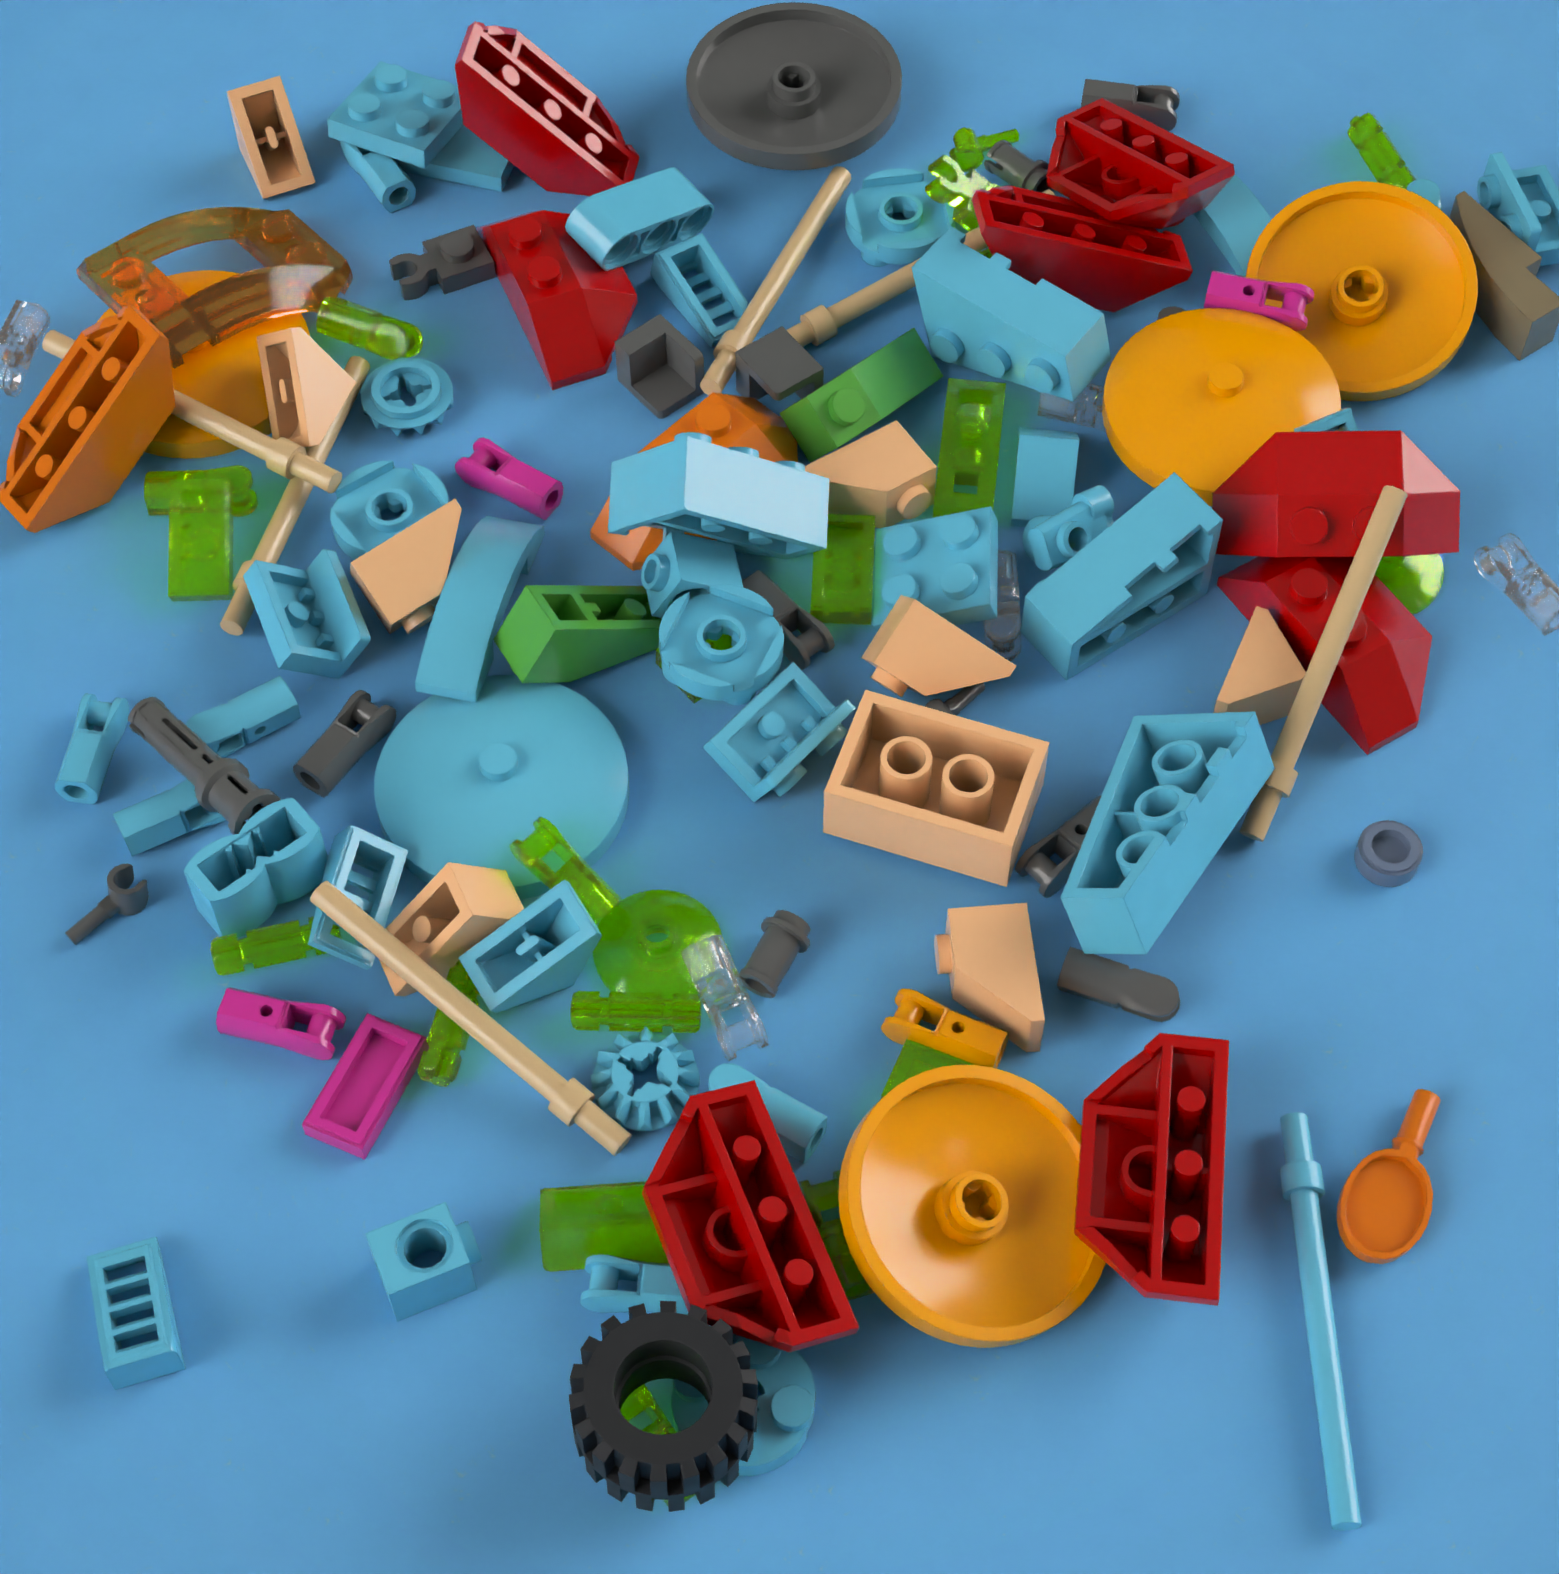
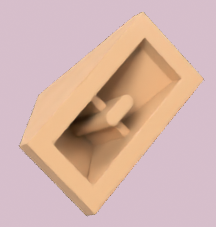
M276 76L227 91L239 149L262 198H269L316 183L281 77Z
M301 327L256 336L272 438L277 440L280 437H284L304 448L320 445L357 382Z
M1259 606L1255 607L1217 697L1213 713L1255 711L1260 725L1288 716L1306 671L1268 609Z

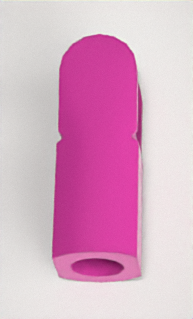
M1212 270L1204 308L1236 309L1259 314L1278 321L1297 332L1303 331L1307 327L1308 319L1304 315L1306 304L1313 301L1314 291L1310 287L1299 283L1265 281ZM1266 298L1283 302L1282 307L1265 305Z
M487 438L477 439L473 444V454L469 458L462 457L455 463L457 474L471 487L495 494L543 520H546L561 503L563 496L562 482L516 459Z
M231 987L225 991L216 1018L217 1030L221 1034L278 1046L317 1060H329L333 1057L335 1047L331 1040L335 1030L342 1029L346 1022V1016L340 1010L326 1004L290 1001ZM295 1023L308 1025L306 1033L293 1030Z

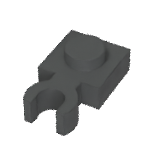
M474 225L423 241L424 254L422 255L404 253L389 260L392 278L394 281L399 280L404 300L417 299L423 296L430 286L439 284L445 295L496 277L494 261Z

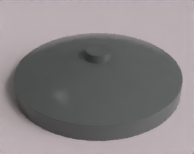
M799 2L775 3L740 12L716 25L700 40L689 59L687 67L686 90L688 108L695 125L712 144L728 155L741 161L770 169L811 170L839 164L860 155L874 146L891 128L901 103V66L897 54L887 39L877 29L859 17L843 10L820 4Z

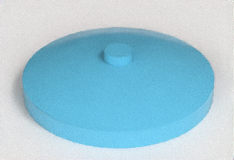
M493 675L486 677L476 703L432 695L418 704L399 722L388 737L377 763L374 778L375 804L386 840L409 850L404 866L419 879L428 884L448 862L506 870L521 900L545 894L563 880L568 882L575 880L589 870L610 848L620 831L628 808V765L622 742L608 718L584 696L558 683H522L517 675Z

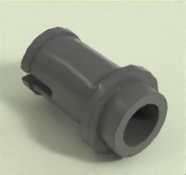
M1007 140L996 142L988 151L986 156L992 158L997 163L985 160V169L991 174L997 175L1011 186L1037 192L1052 189L1048 187L1046 178L1049 164L1044 160H1032L1013 147Z
M777 910L773 917H766L763 920L761 929L764 934L755 947L745 968L741 969L738 975V980L743 986L765 998L775 997L778 986L796 955L807 951L810 946V940L807 937L811 930L810 926L799 916L785 910Z

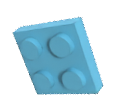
M380 61L328 117V136L425 169L463 126L458 86L445 80H438L404 69L399 65Z
M991 506L876 529L873 627L876 632H878L900 595L919 601L955 626L997 618L998 520Z

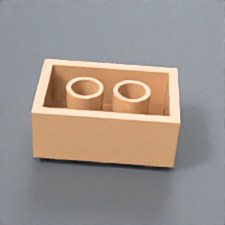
M865 690L824 790L823 833L1007 887L1043 787L1050 742Z

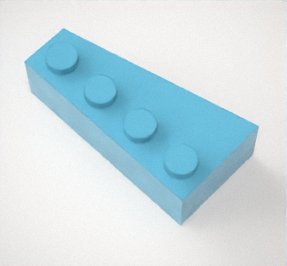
M1255 711L1133 716L1061 895L1062 903L1084 954L1146 955L1275 769Z

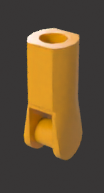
M905 988L898 991L894 999L898 1008L894 1016L885 1018L881 1026V1030L886 1037L898 1044L931 1052L962 1065L998 1068L1008 1043V1031L954 1011L918 991ZM924 1020L937 1027L935 1031L920 1026V1021Z

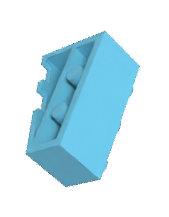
M951 226L911 267L932 357L988 374L991 377L1020 384L1042 393L1074 401L1111 359L1104 313L1043 278L1034 285L1008 270L1011 266L1010 259L997 252L989 259L963 244L966 234Z
M685 432L675 435L672 442L625 457L611 464L608 533L628 535L629 530L645 526L663 529L664 540L670 531L682 534L685 532L733 544L735 552L780 559H791L827 549L829 478L806 472L805 465L795 461L772 462L759 458V452L755 449L748 447L726 448L712 444V438L706 434Z
M1174 472L1048 578L1041 580L1032 587L1025 596L1021 633L1066 681L1207 594L1223 519Z

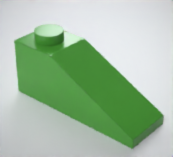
M912 328L779 414L811 463L839 448L879 422L944 376L915 328Z
M526 585L493 640L508 661L511 670L522 683L572 682L658 649L659 627L662 618L651 615L647 592L643 586Z

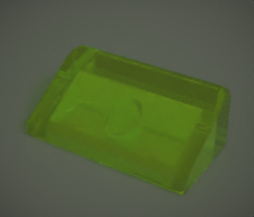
M646 1181L540 1189L539 1232L543 1268L550 1272L585 1269L586 1258L597 1254L645 1262L669 1263L642 1195Z

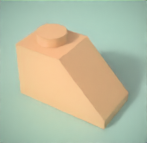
M897 420L805 466L806 472L829 478L828 519L883 528L892 526L904 519L916 518L934 504L937 466Z
M456 499L438 508L350 563L352 578L389 634L402 626L407 634L432 620L435 611L434 606L437 605L447 579L462 511Z
M900 595L861 657L876 667L870 678L900 697H903L908 688L923 696H929L1010 677L1016 668V665L919 601Z
M448 862L385 929L447 980L466 972L458 957L521 912L524 907L506 870ZM379 959L395 996H407L417 992L416 989Z
M1027 903L948 908L945 934L935 935L934 950L938 975L949 974L952 999L985 1023L1008 1031L1009 1040L1025 1052L1040 1051L1045 1017Z

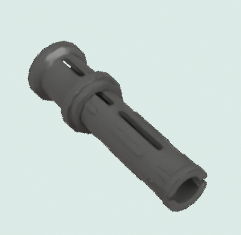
M145 698L131 710L128 716V721L131 723L129 725L130 729L148 742L169 764L195 786L194 791L198 803L209 812L220 813L229 822L228 827L232 835L239 834L246 823L245 820H249L256 812L271 803L281 800L270 789H262L255 785L249 779L248 769L236 759L222 758L215 753L196 733L171 713L158 698Z

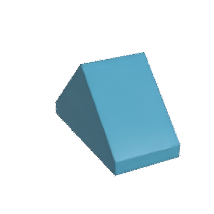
M1019 427L1011 526L1026 527L1028 522L1036 516L1056 515L1072 506L1079 448L1077 432Z
M563 880L458 958L489 1010L493 1013H498L573 986L602 934L571 884Z

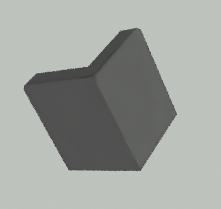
M661 314L615 341L618 381L657 418L663 419L704 393L700 387V382L704 377V357L702 352Z
M783 326L735 352L736 391L741 396L759 400L769 394L774 400L780 401L795 392L802 399L823 385L824 368Z

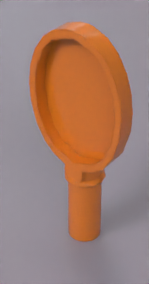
M1417 1089L1414 1092L1397 1137L1392 1139V1149L1378 1150L1363 1158L1347 1177L1341 1189L1337 1203L1336 1219L1339 1235L1345 1247L1355 1257L1364 1262L1374 1264L1394 1262L1405 1255L1417 1243L1428 1225L1432 1212L1433 1190L1430 1177L1424 1166L1418 1161V1157L1423 1154L1424 1142L1441 1102L1440 1098L1431 1091Z

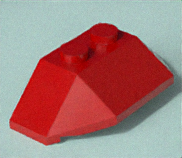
M476 21L468 26L455 62L459 98L465 127L546 191L592 196L633 181L640 157L632 145L625 144L619 126L598 96L517 29L497 25L485 26L484 23Z
M1100 98L1057 119L1056 138L1052 146L1046 178L1048 187L1111 222L1163 229L1179 225L1185 220V217L1206 208L1235 175L1234 164L1104 98Z
M1011 185L994 187L988 191L984 189L976 190L973 195L972 202L980 232L992 256L997 252L1010 259L1011 266L1008 270L1034 285L1043 278L1095 309L1114 313L1187 281L1193 272L1181 236L1165 230L1160 233L1154 228L1111 222L1071 199Z
M539 210L477 227V232L494 261L497 277L551 389L555 390L606 374L612 361L615 341L622 338L638 301L637 294L623 266L609 271L603 270L566 232L565 225L570 214Z
M1401 430L1275 432L1212 493V509L1223 519L1216 554L1260 557H1354L1385 485L1399 488L1406 492L1408 496L1382 557L1459 552L1460 490Z
M1258 556L1218 577L1217 586L1249 622L1256 606L1268 609L1302 667L1307 671L1354 557ZM1376 575L1373 577L1321 702L1367 755L1416 728L1419 721L1432 635Z
M1159 1033L1145 1045L1142 1052L1121 1066L1083 1101L1074 1234L1145 1298L1218 1306L1229 1040Z
M755 1080L690 1096L642 1191L644 1201L687 1311L689 1312L691 1305L707 1310L708 1325L713 1326L721 1318L733 1328V1334L789 1353L856 1334L859 1325Z

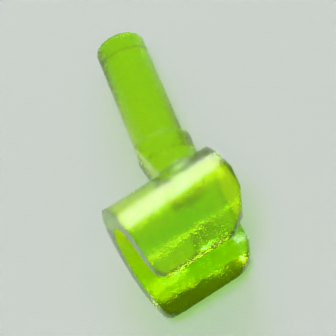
M964 127L959 129L953 137L956 148L951 149L949 152L955 170L970 172L977 169L984 160L983 152L991 149L1000 140H1007L1010 143L1018 142V131L1011 129L987 136H976L974 130Z

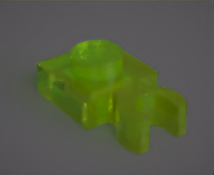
M942 155L928 166V171L937 178L925 186V192L934 201L941 204L948 203L954 207L952 219L967 231H971L979 227L972 202L975 191L980 189L988 191L991 188L1000 186L991 183L974 169L964 175L961 167L954 159L947 155Z

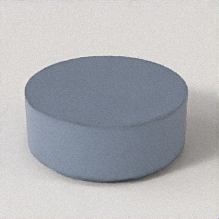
M1378 821L1366 827L1361 833L1355 849L1354 860L1359 872L1370 882L1384 887L1401 886L1415 876L1422 860L1423 846L1418 835L1408 826L1396 821Z

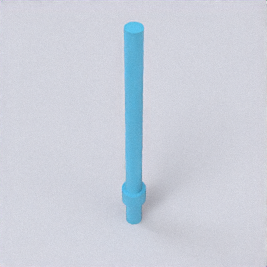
M1294 1112L1285 1114L1280 1118L1286 1164L1280 1168L1282 1194L1285 1200L1291 1202L1331 1525L1334 1530H1354L1360 1528L1362 1523L1319 1199L1325 1194L1322 1167L1313 1160L1308 1116L1304 1113Z

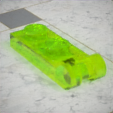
M948 378L933 518L990 506L993 510L1006 383ZM954 484L978 486L977 494L954 492Z

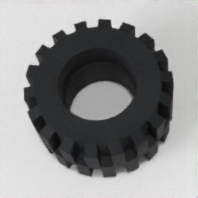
M660 1301V1312L649 1314L646 1313L644 1303L629 1307V1320L621 1324L613 1315L601 1324L602 1341L589 1336L580 1349L582 1364H573L570 1375L572 1394H569V1404L574 1439L579 1457H585L586 1471L596 1483L603 1478L606 1479L608 1494L620 1502L630 1492L635 1494L636 1508L653 1511L654 1500L660 1499L668 1500L669 1512L685 1510L684 1497L695 1494L701 1505L715 1497V1483L717 1481H721L727 1487L731 1485L739 1476V1460L748 1462L753 1450L754 1432H757L758 1383L756 1370L750 1369V1353L743 1341L733 1344V1328L721 1318L712 1327L707 1324V1310L691 1305L688 1315L677 1313L676 1301ZM657 1379H675L688 1383L696 1388L709 1404L704 1414L693 1425L680 1432L664 1435L652 1434L636 1428L625 1419L620 1410L625 1400L635 1389Z

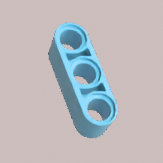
M670 167L586 198L571 212L566 221L565 229L603 270L609 271L696 236L712 218L714 206L677 168Z

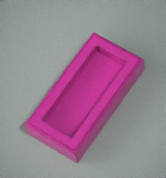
M367 1013L303 1121L302 1127L305 1135L365 1160L428 1051L427 1037Z

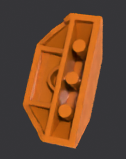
M127 305L120 309L117 315L104 318L83 330L17 425L7 459L6 481L0 484V502L30 532H39L109 503L176 407L169 340L137 308Z
M715 392L711 393L638 452L640 453L672 442L675 435L679 433L696 432L710 436L712 444L722 447H748L755 449L759 452V458L772 462H798L797 441L780 416L755 398ZM609 495L590 530L591 539L632 571L640 570L646 558L663 541V529L642 526L629 530L628 535L608 533ZM684 532V534L717 541V539Z

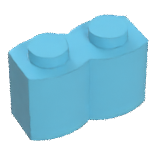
M287 798L271 803L256 812L244 824L239 834L220 838L202 848L188 862L184 869V874L198 911L222 940L226 941L244 936L258 928L271 916L277 904L296 900L315 889L322 882L328 855L320 827L294 798Z

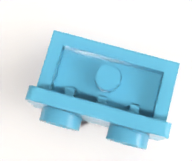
M1502 152L1490 154L1484 175L1479 178L1477 185L1478 199L1481 206L1486 210L1488 209L1490 214L1542 257L1540 266L1559 263V189L1546 165L1511 170Z
M322 549L306 570L255 560L243 575L278 669L340 679L369 644L371 639L369 631L336 551Z
M792 662L714 735L703 748L753 802L772 789L781 797L807 773V770L800 762L811 751L815 750L820 756H823L848 733V730L841 722L856 707L848 699L835 707L805 673Z

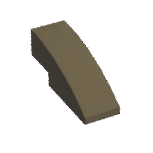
M1465 191L1459 193L1455 197L1449 218L1465 238L1475 262L1478 278V297L1475 312L1492 334L1520 361L1553 341L1559 324V296L1536 277L1542 257Z

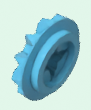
M399 358L386 362L373 370L362 385L361 403L365 415H369L376 429L390 427L398 437L405 429L414 428L422 435L427 424L442 425L444 412L453 408L452 381L443 368L429 360ZM401 387H405L407 393H411V396L416 399V403L413 406H406L405 402L400 400V395H402Z
M645 1026L639 1034L625 1037L618 1033L610 1047L605 1051H598L597 1062L593 1075H591L592 1091L595 1095L594 1099L598 1107L618 1124L630 1130L653 1131L670 1126L679 1120L689 1097L698 1094L700 1076L693 1051L687 1050L680 1044L673 1032L668 1036L652 1033ZM655 1061H658L656 1068L657 1079L661 1083L657 1085L647 1082L641 1089H637L633 1095L634 1078L630 1071L635 1069L643 1072L649 1064L653 1065Z

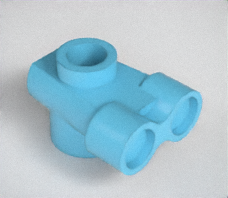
M1094 486L1076 494L1072 499V506L1060 513L1036 516L1031 519L1024 529L1022 538L1027 556L1035 562L1039 569L1044 571L1060 567L1114 523L1112 518L1114 502L1110 492L1104 486Z

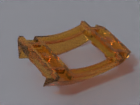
M250 207L204 208L166 217L123 237L85 258L76 269L78 278L116 314L123 307L131 305L137 308L168 338L171 366L174 369L184 364L182 358L184 353L205 341L215 346L243 330L274 318L296 313L316 312L325 320L333 315L332 305L339 292L345 295L353 280L352 271L347 260L289 209L272 211ZM229 239L239 243L265 268L231 276L188 297L152 261L189 246Z

